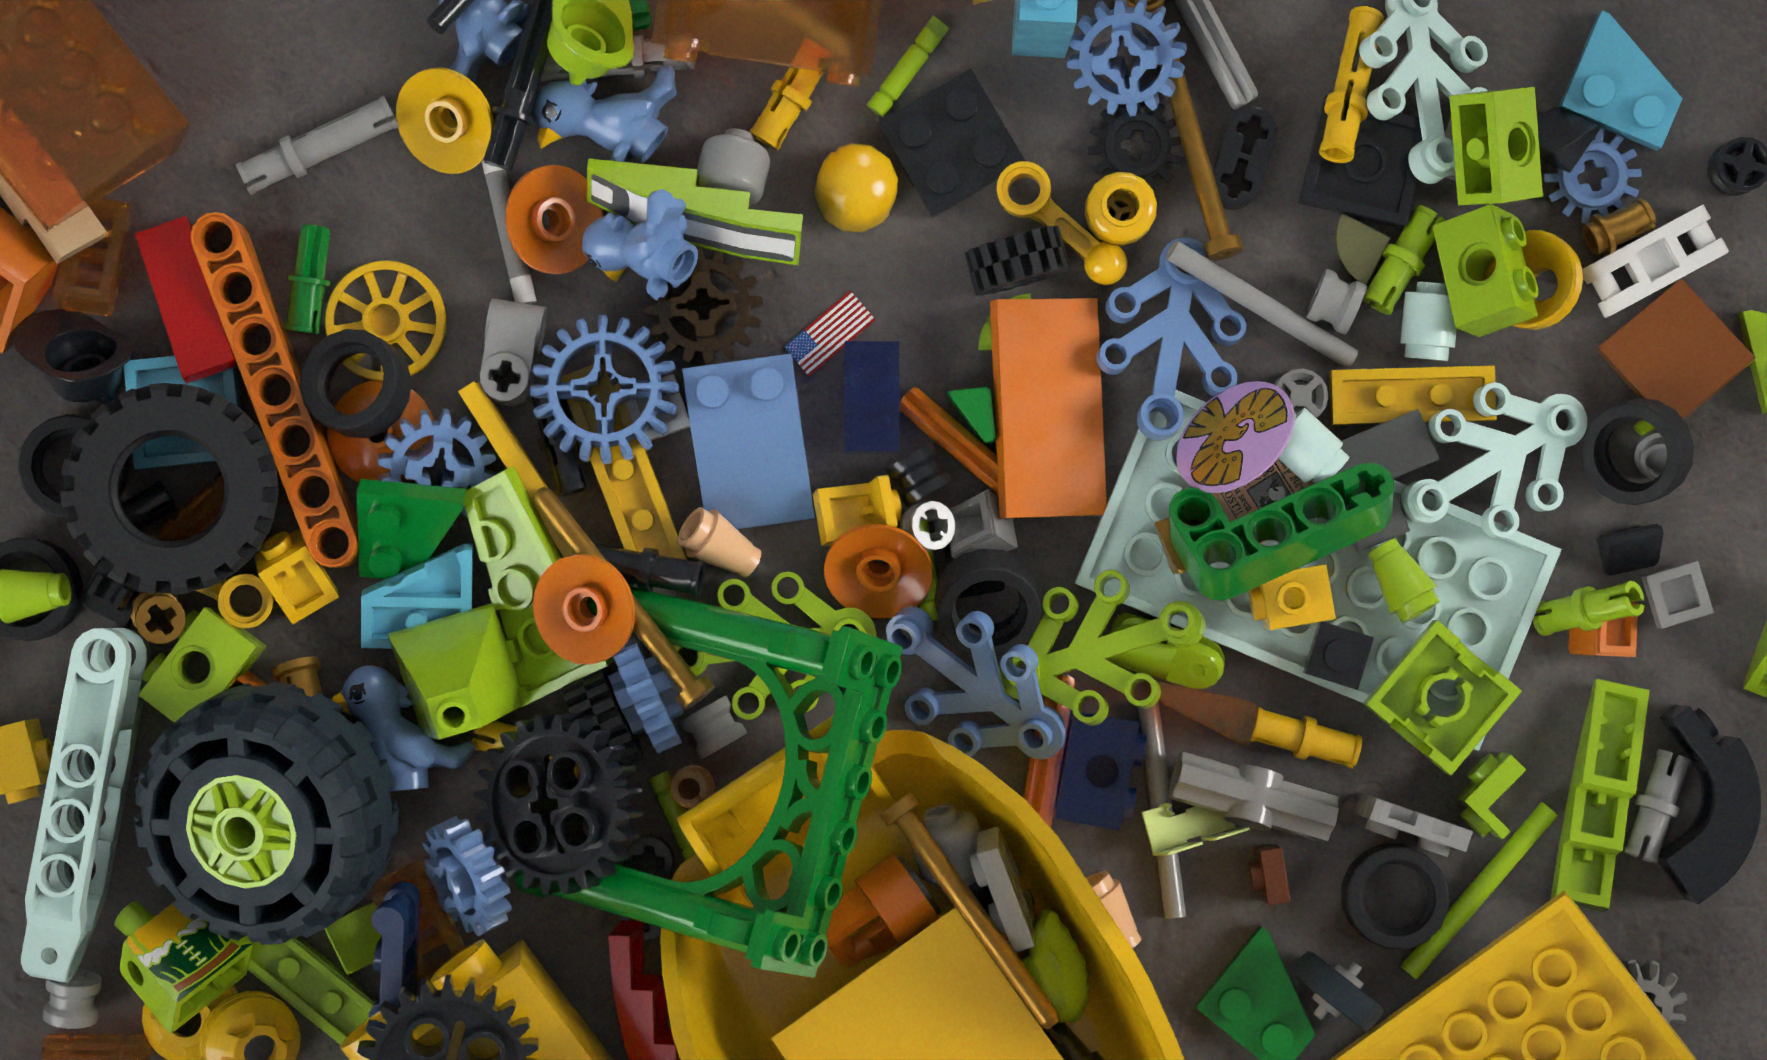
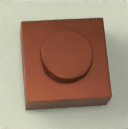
M1276 844L1254 847L1256 860L1248 862V874L1252 893H1261L1262 901L1269 906L1290 903L1282 847Z

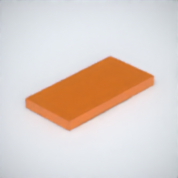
M1098 298L996 299L990 301L999 519L1103 515L1107 506L1101 369L1096 361V355L1100 349Z

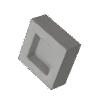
M1691 561L1641 577L1657 629H1663L1714 613L1698 561Z

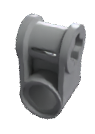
M491 299L485 326V347L480 371V383L484 391L497 404L505 407L517 406L524 403L530 396V387L534 386L535 374L532 370L533 366L538 362V356L541 352L545 336L547 307ZM507 367H512V371L520 378L519 384H510L508 391L502 392V388L494 381L496 375H505Z

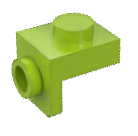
M1500 752L1496 757L1491 753L1487 754L1467 774L1471 782L1456 797L1466 808L1460 814V817L1482 838L1490 832L1494 837L1504 839L1511 832L1488 808L1526 769L1511 754Z

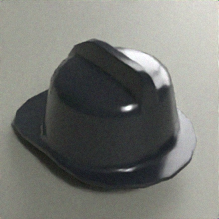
M48 310L30 316L17 327L13 337L15 349L24 360L44 372L54 391L64 400L72 402L95 400L106 405L116 398V389L120 386L124 376V365L129 361L133 353L130 341L124 336L112 331L94 318L74 310Z

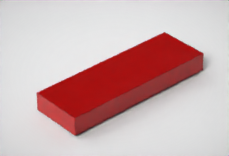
M183 216L135 233L182 379L186 384L238 365L192 246L191 222L187 216Z

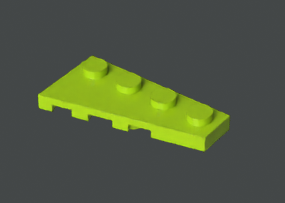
M514 466L466 490L464 502L479 559L482 562H486L493 586L488 589L495 610H499L507 637L505 642L510 661L515 665L521 686L518 688L522 707L614 662V657H611L596 664L584 665L573 663L557 655L542 639L534 619L533 596L541 575L551 564L562 557Z

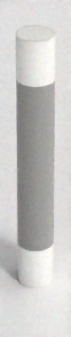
M482 161L514 301L526 304L535 303L537 300L529 266L513 249L506 230L505 212L511 193L506 170L490 166Z

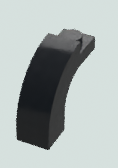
M1675 705L1659 718L1696 768L1701 783L1702 795L1700 808L1694 822L1685 833L1660 851L1658 863L1683 898L1699 905L1723 887L1745 862L1758 832L1761 816V790L1754 762L1741 738L1725 736L1716 743L1713 738L1719 734L1718 730L1703 710L1697 708L1693 711L1690 706Z

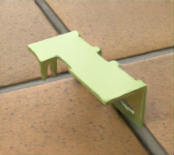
M1163 803L1157 808L1141 812L1153 856L1171 855L1203 845V841H1216L1250 830V827L1236 828L1235 824L1223 819L1224 814L1196 806L1185 809V813L1173 816L1174 812L1169 811V808L1173 805L1171 803ZM1201 836L1202 841L1187 842L1188 839Z

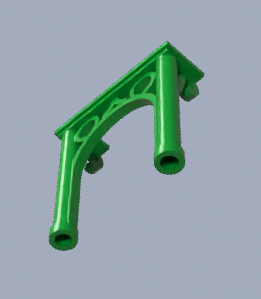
M628 583L634 597L672 645L738 661L754 671L767 685L777 703L782 718L786 745L784 776L776 806L763 832L746 854L723 872L707 879L693 882H677L614 863L617 873L613 876L599 878V886L588 889L581 888V892L563 895L562 892L544 895L542 894L541 887L525 889L523 888L524 875L514 877L515 884L521 892L540 898L553 895L746 953L745 958L752 960L751 967L815 978L817 968L823 962L827 953L828 940L826 934L831 915L841 900L843 891L841 878L847 855L853 850L857 840L856 822L862 799L866 797L872 784L871 765L875 750L886 731L887 717L885 713L891 690L897 684L901 675L902 664L900 656L903 647L846 626H841L840 631L833 630L832 634L654 591L638 590L633 583ZM589 597L588 608L592 614L597 615L596 603ZM778 668L815 676V679L804 683L794 692L792 686ZM829 693L835 703L832 725L823 737L816 740L809 733L804 714L819 696ZM809 751L828 754L821 784L817 776V762L809 760ZM811 817L804 847L794 841L785 839L789 832L798 834L802 825ZM785 852L792 863V874L789 878V886L786 892L780 898L773 900L766 891L763 867L775 856ZM744 883L747 897L754 907L715 896L726 893Z

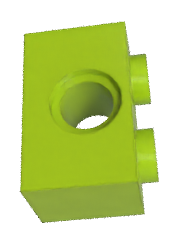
M1535 87L1449 95L1458 205L1496 204L1543 197Z
M1489 204L1432 226L1453 319L1457 329L1477 337H1482L1538 317L1534 298L1538 297V285L1534 274L1526 267L1522 247L1526 245V234L1522 223L1516 216L1493 204ZM1496 259V267L1493 274L1485 280L1484 272L1486 266L1490 261Z
M204 607L200 613L194 609L185 617V626L182 633L177 637L180 640L168 656L160 653L144 671L141 679L147 684L138 696L175 723L190 709L227 690L235 678L249 671L267 646L244 628H238L228 623L216 607ZM196 652L203 653L210 662V673L201 683L194 681L187 671L188 660Z

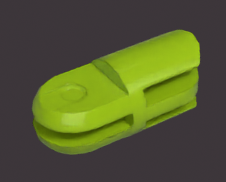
M1124 612L1118 614L1113 620L1111 633L1150 620ZM1171 626V629H1172L1173 631H1181V630H1182V629L1175 628V627H1172V626ZM1204 636L1198 643L1186 648L1176 647L1169 641L1164 640L1108 659V661L1117 666L1193 689H1205L1215 685L1223 675L1225 665L1224 653L1218 643Z

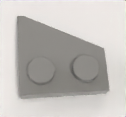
M1364 793L1360 794L1354 812L1368 819L1365 826L1367 830L1393 839L1397 838L1399 830L1419 836L1417 847L1448 857L1451 847L1466 852L1473 831Z
M997 826L978 832L977 853L970 855V861L979 887L988 885L994 903L989 904L990 917L1002 935L1007 934L1010 945L1015 952L1035 947V901L1030 889L1022 890L1018 879L1021 876L1020 869L1009 850L1001 829Z

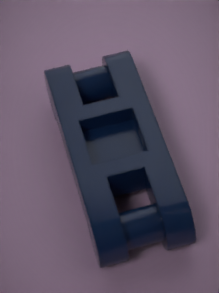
M406 881L396 882L390 887L384 901L377 907L372 917L374 928L382 934L374 954V970L381 971L380 997L371 1007L369 1018L380 1011L383 1001L392 1003L397 1008H400V988L406 987L415 997L417 994L421 898L417 887Z

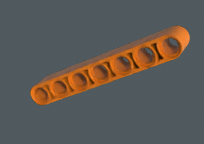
M219 212L207 213L200 217L192 227V246L264 436L273 454L274 462L307 549L312 558L322 566L331 568L350 567L359 560L357 516L337 464L333 459L323 427L304 405L300 390L301 370L249 233L242 224L226 214ZM228 226L232 231L233 237L231 245L221 253H213L209 245L210 235L215 229ZM238 277H248L252 285L251 295L243 303L233 304L228 294L230 284ZM265 326L271 334L270 346L262 354L253 355L248 349V336L254 329ZM285 377L290 384V396L283 404L273 406L267 399V387L275 378ZM303 427L310 437L309 448L301 456L293 457L286 449V438L290 431ZM321 477L329 486V497L325 504L313 508L306 501L305 489L310 481ZM340 528L348 536L349 546L343 556L333 559L325 551L324 541L331 530Z

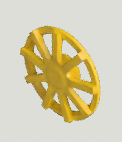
M374 261L350 271L333 289L325 310L326 336L345 329L366 330L390 345L398 343L414 362L408 366L410 376L415 375L421 370L423 371L438 353L444 336H446V311L438 289L422 272L410 265L397 261ZM373 271H398L392 292L388 298L382 297ZM362 275L366 280L373 300L369 305L344 292L350 283ZM409 275L417 280L427 292L403 305L399 302ZM338 300L361 312L362 320L334 325V314ZM430 301L433 302L436 313V325L415 322L409 319L411 312ZM407 331L434 334L430 346L422 356L405 337ZM365 353L350 356L342 362L347 369L360 377L383 382L384 372L382 365L381 372L372 371L358 365V362Z

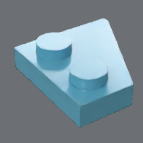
M1602 10L1596 16L1558 108L1593 122L1610 132L1658 151L1664 144L1683 98L1610 13Z
M462 544L363 589L361 595V648L392 649L388 638L389 633L471 610L473 544Z

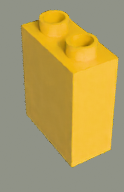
M956 907L771 1038L769 1044L780 1060H1064Z

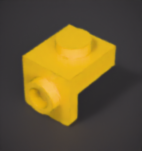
M888 475L876 476L870 483L821 488L812 494L821 546L832 545L844 532L862 525L883 524L897 528V521H900L901 518L900 497L896 489H891Z

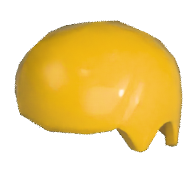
M856 143L846 144L838 147L835 152H830L823 161L817 175L815 199L824 219L842 231L865 232L883 223L888 217L896 199L898 177L890 158L873 146Z

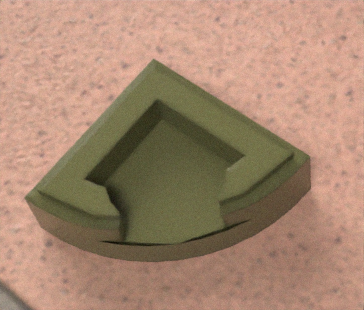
M1341 213L1335 226L1334 240L1340 263L1351 280L1367 284L1390 237Z

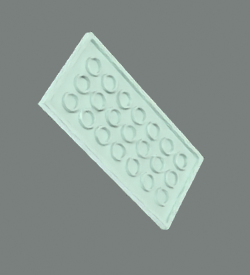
M1175 390L1174 397L1181 403L1184 410V420L1177 432L1166 440L1157 441L1146 437L1138 428L1074 584L1095 592L1094 583L1097 576L1106 570H1116L1126 577L1130 584V594L1122 604L1159 618L1162 609L1169 603L1187 601L1193 604L1204 616L1206 624L1204 637L1360 703H1363L1432 620L1441 622L1460 638L1461 642L1473 654L1509 679L1562 549L1519 531H1516L1509 537L1492 538L1482 529V516L1449 503V508L1444 517L1436 522L1417 524L1405 517L1410 531L1395 538L1400 546L1408 552L1438 586L1434 591L1440 602L1418 617L1403 624L1396 613L1390 615L1373 570L1372 562L1367 555L1385 542L1361 552H1357L1354 544H1350L1300 567L1327 565L1336 619L1323 622L1374 637L1359 688L1355 690L1303 673L1318 622L1275 630H1264L1262 620H1253L1248 591L1224 601L1212 600L1205 597L1197 589L1187 571L1180 574H1172L1154 522L1168 518L1169 504L1173 496L1179 491L1191 487L1178 470L1177 448L1185 427L1206 402ZM1154 411L1149 414V420L1153 426L1157 428L1166 427L1167 421L1162 413ZM1394 480V493L1400 505L1401 494L1407 485ZM1424 493L1422 497L1424 507L1432 511L1436 505V498ZM1313 518L1309 521L1321 524L1328 522L1329 520H1326L1324 518ZM1494 521L1496 529L1502 532L1506 526ZM1267 540L1264 543H1262V545L1264 546H1274L1279 544V542L1275 540ZM1217 562L1210 566L1222 569L1230 565L1224 562ZM1111 579L1107 581L1104 586L1105 596L1112 597L1118 594L1121 588L1120 580ZM1178 613L1174 615L1170 624L1185 629L1188 624L1187 614ZM1459 677L1455 681L1441 679L1430 686L1427 692V703L1431 710L1421 717L1426 720L1430 714L1444 716L1455 709L1459 698L1455 685L1460 680ZM1484 736L1483 739L1478 743V745L1474 748V750H1477V751L1480 750V747H1481V745H1482V742H1483L1485 736Z

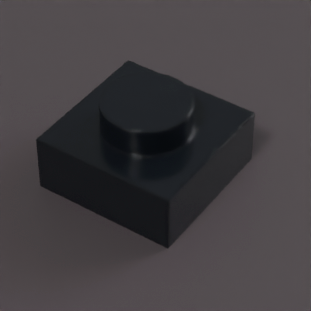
M1318 622L1303 673L1358 690L1374 637L1327 622Z

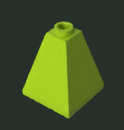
M487 604L462 613H456L389 633L388 638L405 687L408 690L409 698L412 700V707L418 724L426 736L440 740L481 728L522 707L518 688L521 687L515 665L510 661L505 642L506 638L494 604Z

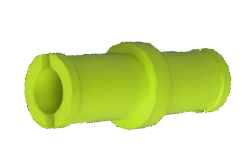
M1422 205L1415 207L1413 215L1395 244H1388L1382 253L1385 260L1365 291L1363 301L1366 304L1373 301L1370 307L1386 315L1392 314L1396 303L1412 277L1420 276L1424 270L1425 264L1423 259L1435 241L1432 226L1446 221L1442 216H1438L1437 220H1435L1434 218L1438 214L1435 211Z
M1627 581L1620 585L1598 590L1586 586L1576 589L1571 596L1540 601L1536 613L1546 612V614L1534 616L1532 621L1535 629L1542 636H1549L1556 632L1579 627L1584 631H1591L1600 628L1603 622L1641 615L1645 605H1631L1630 603L1644 601L1642 589L1635 581Z

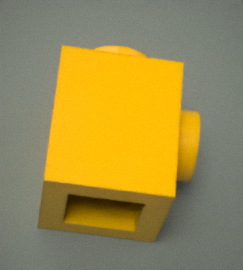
M1326 564L1295 569L1248 591L1253 620H1262L1264 630H1275L1336 619Z
M39 718L23 720L0 727V795L6 796L8 804L39 797L38 786L47 783L53 743L49 738L43 737Z

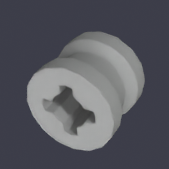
M1326 268L1311 297L1305 318L1312 322L1320 320L1329 322L1333 325L1336 332L1346 335L1362 303L1367 285L1358 281L1349 284L1339 280L1336 272Z
M1303 368L1287 372L1275 381L1274 385L1289 395L1295 414L1302 410L1304 406L1317 418L1326 408L1328 401L1327 386L1323 379L1315 372Z
M726 695L679 722L685 732L692 733L697 742L695 751L700 760L747 734L743 724L735 722L730 714L731 703Z
M78 968L68 983L46 979L45 987L50 993V999L43 1006V1021L49 1025L66 1029H80L95 1025L99 1017V1008L94 1003L95 995L101 990V975L88 969Z

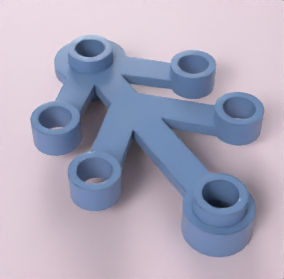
M1180 237L1169 242L1160 254L1159 268L1129 288L1120 287L1111 293L1105 305L1107 315L1114 322L1128 323L1137 315L1142 303L1170 288L1167 309L1122 338H1112L1105 341L1096 355L1099 368L1107 374L1116 375L1125 370L1132 357L1161 339L1152 394L1144 401L1137 412V424L1140 431L1146 437L1157 441L1172 437L1181 427L1184 420L1183 407L1174 397L1183 345L1204 373L1202 376V386L1210 396L1214 397L1219 393H1223L1226 389L1235 386L1238 380L1235 368L1221 359L1189 313L1192 294L1213 320L1210 332L1215 342L1222 346H1232L1246 332L1244 317L1239 312L1230 308L1219 291L1193 275L1181 272L1175 264L1166 260V254L1175 241L1181 242L1206 258L1203 248L1204 244L1190 237ZM1119 297L1126 298L1132 305V311L1128 313L1120 312L1116 308L1114 300ZM1228 320L1234 323L1237 334L1234 336L1224 334L1221 331L1220 322ZM1111 348L1118 350L1123 356V362L1121 364L1110 363L1106 359L1105 351ZM1215 371L1224 373L1228 379V386H1216L1212 382L1211 373ZM1154 411L1162 413L1167 421L1166 427L1157 428L1153 426L1149 420V414Z
M913 606L905 607L888 622L886 627L887 641L902 646L901 654H917L963 689L935 692L930 688L917 689L905 702L906 715L912 722L926 725L937 715L992 711L1006 723L979 726L973 721L965 720L960 722L948 736L949 745L956 747L970 757L975 755L980 748L1017 746L1029 757L1047 759L1054 756L1062 748L1066 736L1065 723L1056 710L1043 704L1036 675L1038 657L1035 651L1027 645L1017 644L1012 646L1001 658L1000 667L1002 673L1009 680L1016 682L1019 704L1004 691L992 641L994 624L987 614L981 611H972L958 623L956 628L959 641L971 649L976 670L933 638L935 633L934 623L924 610ZM969 623L977 625L982 632V636L973 634L969 628ZM901 629L906 630L911 635L912 640L906 638ZM1013 657L1022 659L1026 669L1018 668L1013 662ZM917 700L925 702L930 712L921 710ZM1031 729L1039 731L1043 740L1035 736ZM960 733L968 735L973 745L966 744L961 739Z

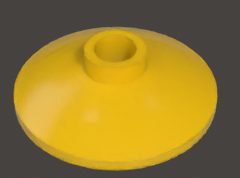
M428 68L409 78L398 95L396 103L398 129L407 148L420 162L438 172L459 174L471 170L483 161L494 127V119L484 94L469 78L448 68ZM450 110L455 114L457 122L452 118Z

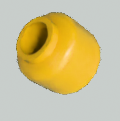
M1115 172L1104 176L1094 184L1085 201L1084 216L1089 230L1097 239L1109 244L1126 246L1137 242L1147 234L1156 218L1157 201L1153 189L1143 178L1133 173ZM1116 203L1123 204L1125 207L1119 208ZM1109 207L1115 212L1114 218L1109 213ZM1128 213V218L1125 221H1120L1121 215Z

